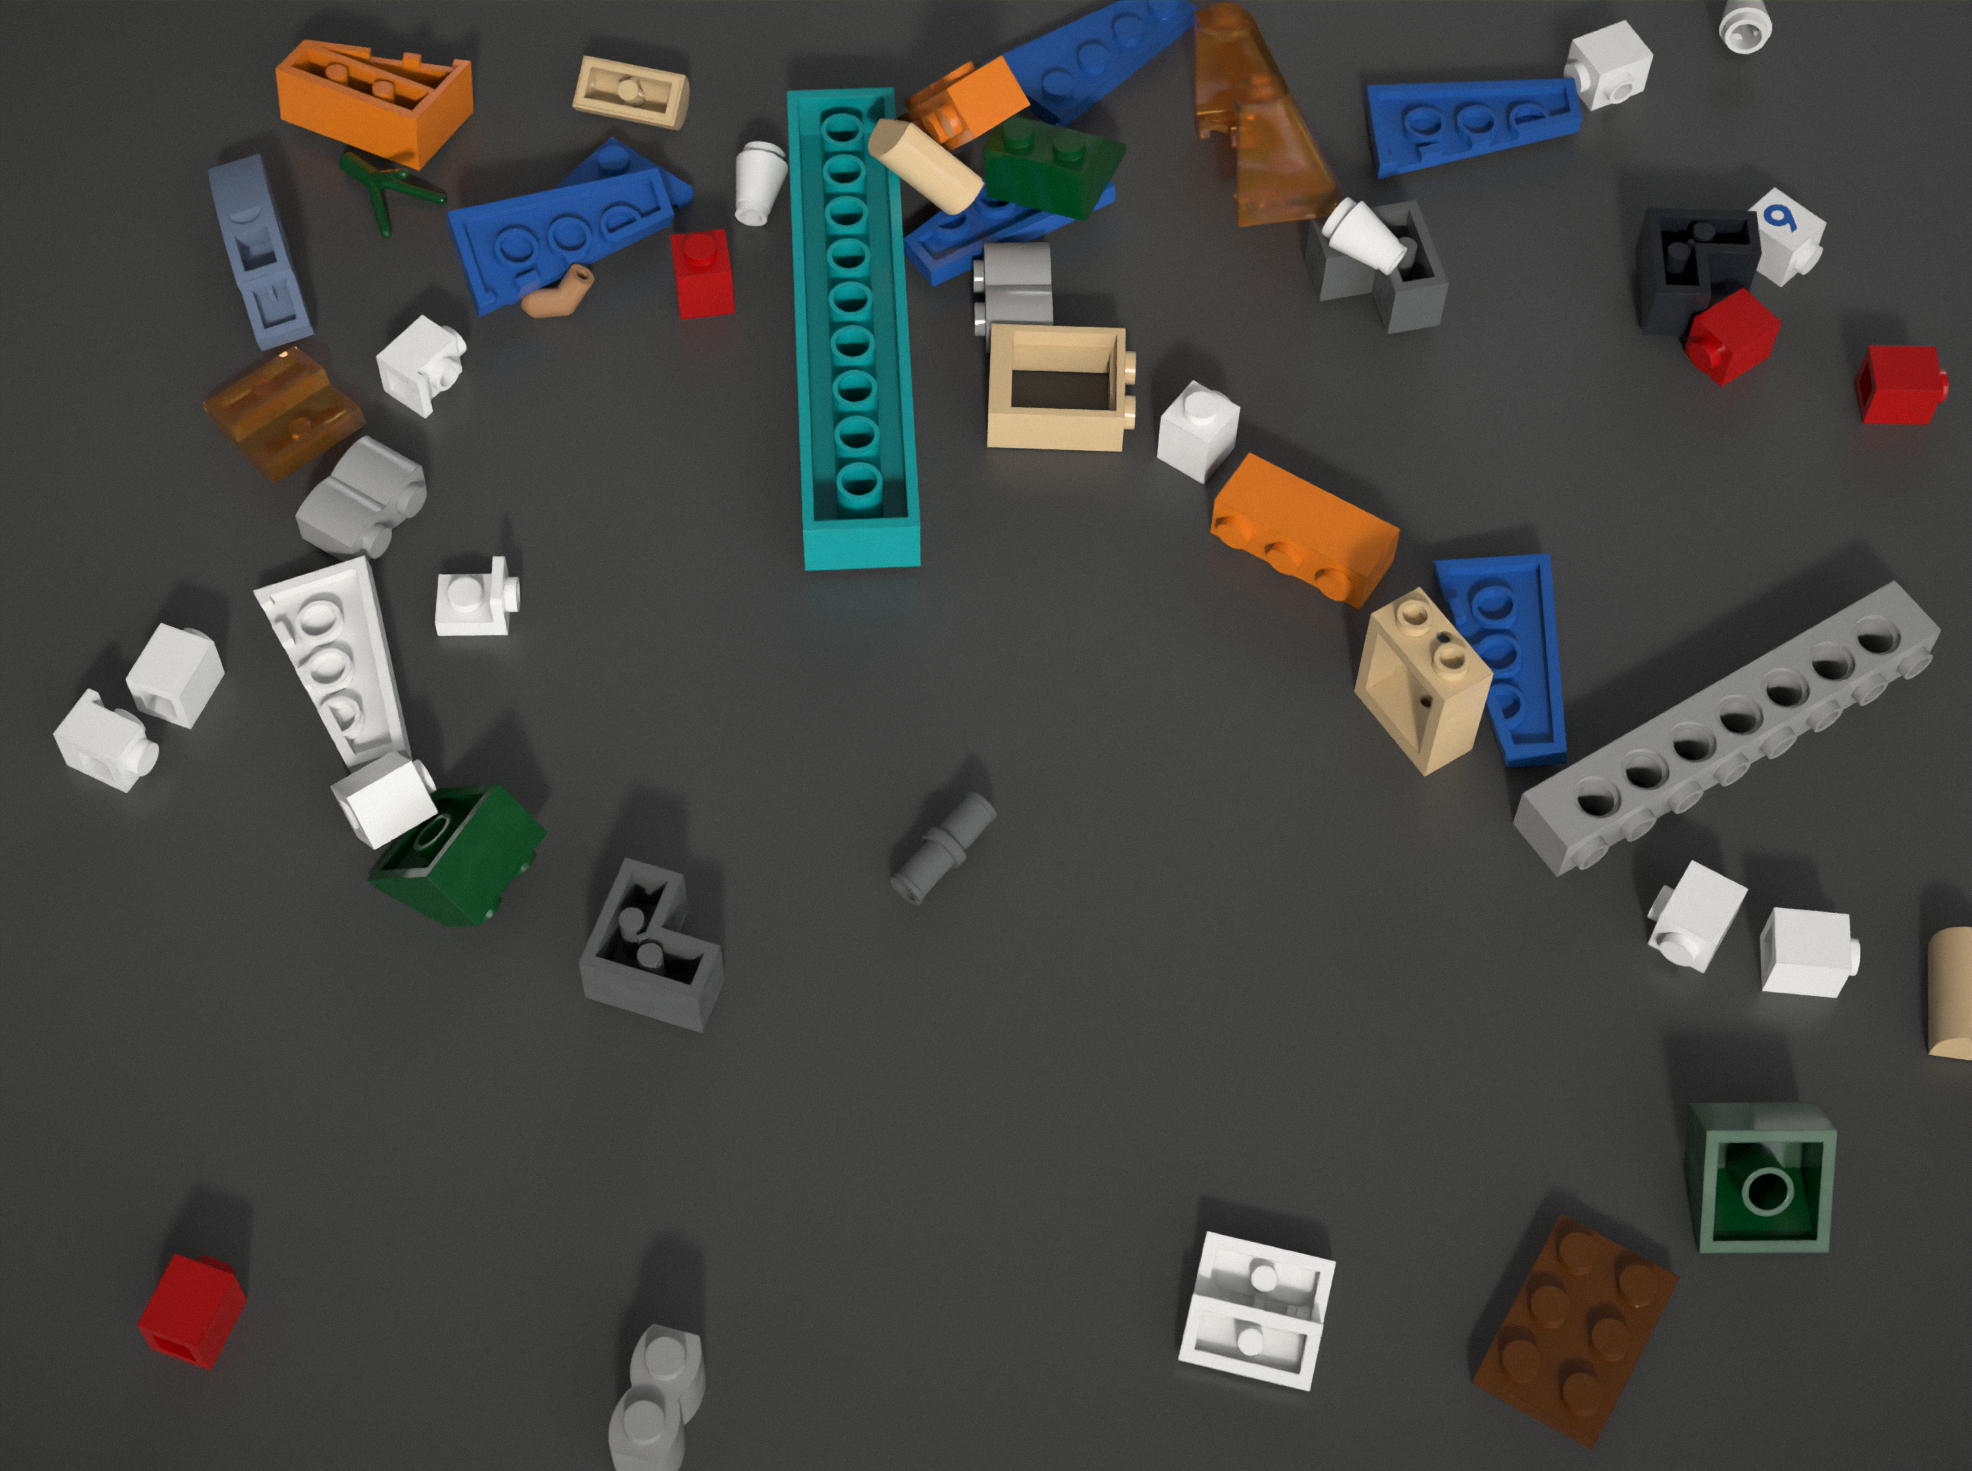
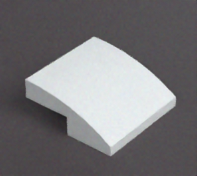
M1207 1231L1178 1360L1309 1392L1336 1262Z

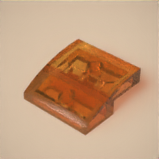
M295 345L202 404L208 416L224 435L274 484L367 424L360 406L333 387L328 380L324 368Z

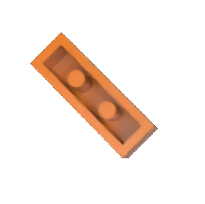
M1249 452L1215 498L1210 532L1220 537L1228 546L1235 549H1243L1270 563L1278 572L1285 575H1293L1317 587L1330 599L1344 601L1360 610L1393 563L1400 529Z

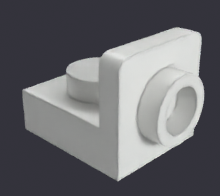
M493 556L492 574H439L435 626L438 636L508 635L510 612H519L520 582L518 577H509L505 556Z

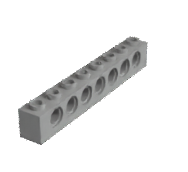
M1894 580L1522 793L1513 824L1556 877L1576 866L1580 870L1587 869L1597 863L1607 853L1609 847L1624 838L1628 842L1639 839L1654 826L1659 817L1671 810L1675 814L1683 813L1699 801L1704 791L1717 783H1720L1723 787L1734 783L1758 759L1765 755L1768 759L1780 756L1794 744L1799 735L1811 728L1814 732L1823 731L1839 718L1844 709L1858 702L1860 706L1867 705L1882 694L1888 683L1898 677L1903 676L1908 680L1918 675L1932 661L1933 655L1930 652L1941 629ZM1773 701L1779 702V703L1783 704L1784 706L1779 705V704H1777V703H1775V702H1773ZM1727 728L1735 729V730H1737L1739 733L1732 732V731L1728 730ZM1679 754L1687 755L1691 757L1693 760L1685 759L1681 757ZM1631 781L1640 782L1646 785L1648 788L1638 787L1634 785ZM1583 809H1592L1601 816L1588 814Z

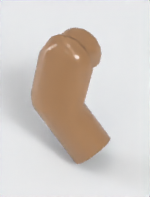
M573 264L557 287L548 288L546 285L521 297V308L529 316L537 319L569 316L575 311L594 283V275L588 268L579 264Z

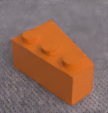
M304 39L275 68L281 120L418 171L423 168L474 112L471 61L454 59L453 67L422 63L421 54L404 52L403 61L372 57L371 48Z

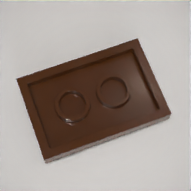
M1561 1214L1471 1384L1593 1450L1680 1276Z

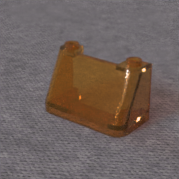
M1232 2L1217 3L1210 9L1195 10L1194 127L1199 139L1210 138V130L1221 131L1229 136L1230 147L1237 148V193L1233 194V215L1238 226L1330 216L1341 203V182L1253 16L1249 12L1244 11L1242 6Z

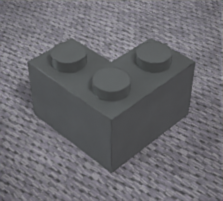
M1417 200L1370 207L1399 242L1407 248L1404 257L1389 275H1385L1379 269L1376 270L1329 247L1330 239L1321 232L1331 214L1311 217L1305 263L1319 302L1372 293L1387 334L1440 325L1449 282Z
M625 857L578 965L585 998L703 1033L725 981L721 945L679 933L689 911L684 874Z

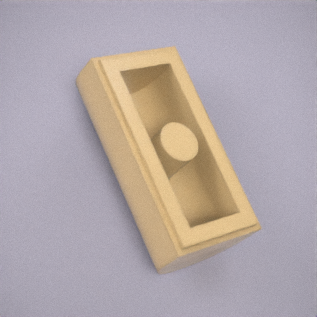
M584 55L572 107L576 111L678 131L684 123L688 110L690 96L689 80L682 74Z
M880 118L870 136L868 143L869 153L948 215H956L964 211L975 200L984 185L981 177L912 122Z
M1952 927L1941 930L1934 934L1928 943L1929 1055L1972 1061V927Z

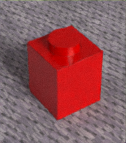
M725 229L670 235L680 319L735 313L732 271Z
M1743 287L1694 318L1684 353L1698 370L1705 372L1722 387L1770 356L1782 322Z
M1868 346L1855 378L1862 424L1929 425L1938 403H1943L1946 400L1949 386L1947 371L1940 369L1936 346Z
M174 1254L137 1323L149 1347L152 1350L211 1371L247 1301L235 1276V1270L225 1262L211 1256L200 1255L198 1260L195 1261Z

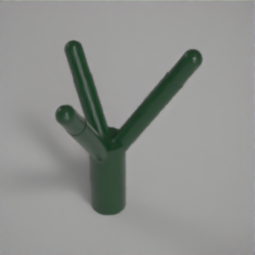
M351 151L346 152L340 158V169L368 188L379 230L384 238L391 236L388 216L381 194L386 188L440 205H444L447 202V197L444 194L400 181L406 179L409 175L408 171L404 168L378 170Z

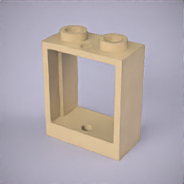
M992 324L987 447L1122 452L1124 429L1134 430L1136 396L1125 395V385H1135L1136 351H1125L1126 328ZM1012 370L1109 373L1108 410L1011 407Z
M1418 587L1371 613L1354 692L1425 777L1472 750L1494 673L1421 587ZM1440 635H1445L1450 639V641L1447 643L1440 642L1437 639V637Z

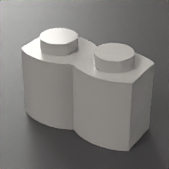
M1050 242L984 243V260H973L974 293H984V302L974 303L975 336H985L986 353L991 352L992 324L1053 326Z
M367 435L360 438L342 456L331 476L321 481L300 506L295 517L302 538L343 562L365 556L367 561L371 558L377 559L388 548L392 538V529L406 518L414 517L424 505L427 487L422 466Z
M652 1324L638 1341L632 1356L630 1367L632 1387L618 1402L610 1421L609 1447L616 1471H678L683 1461L686 1447L684 1425L697 1412L705 1392L706 1371L699 1335Z

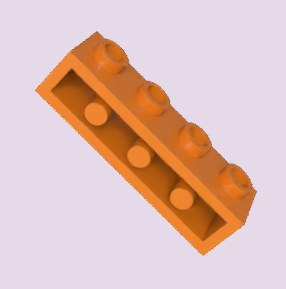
M1001 55L979 69H976L973 62L969 61L904 101L909 111L896 118V120L912 122L945 150L950 152L1029 106L1030 102Z

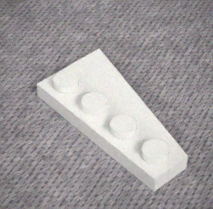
M361 556L254 590L253 592L271 622L272 628L286 650L302 684L314 702L323 723L350 772L358 771L393 750L412 761L373 572L366 557Z

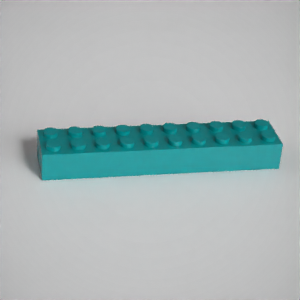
M894 87L787 91L805 571L921 566L920 511L900 178L874 158L868 150L870 136L879 119L889 118L896 120Z

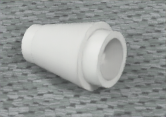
M1727 0L1719 28L1722 41L1732 51L1740 54H1748L1759 50L1772 32V23L1763 0Z
M762 141L750 142L744 146L743 152L736 157L735 216L744 224L761 226L767 222L768 215L788 173L785 153L774 144Z
M1349 197L1337 206L1326 221L1321 232L1330 239L1329 247L1376 270L1379 269L1385 275H1389L1396 268L1407 251V248L1399 242L1395 235L1364 201L1357 204Z

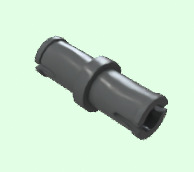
M968 791L959 805L938 828L930 827L921 837L923 845L901 870L891 877L890 883L895 891L909 903L919 906L923 902L924 897L949 869L956 870L966 860L965 851L989 823L996 819L997 813L995 809L982 796Z

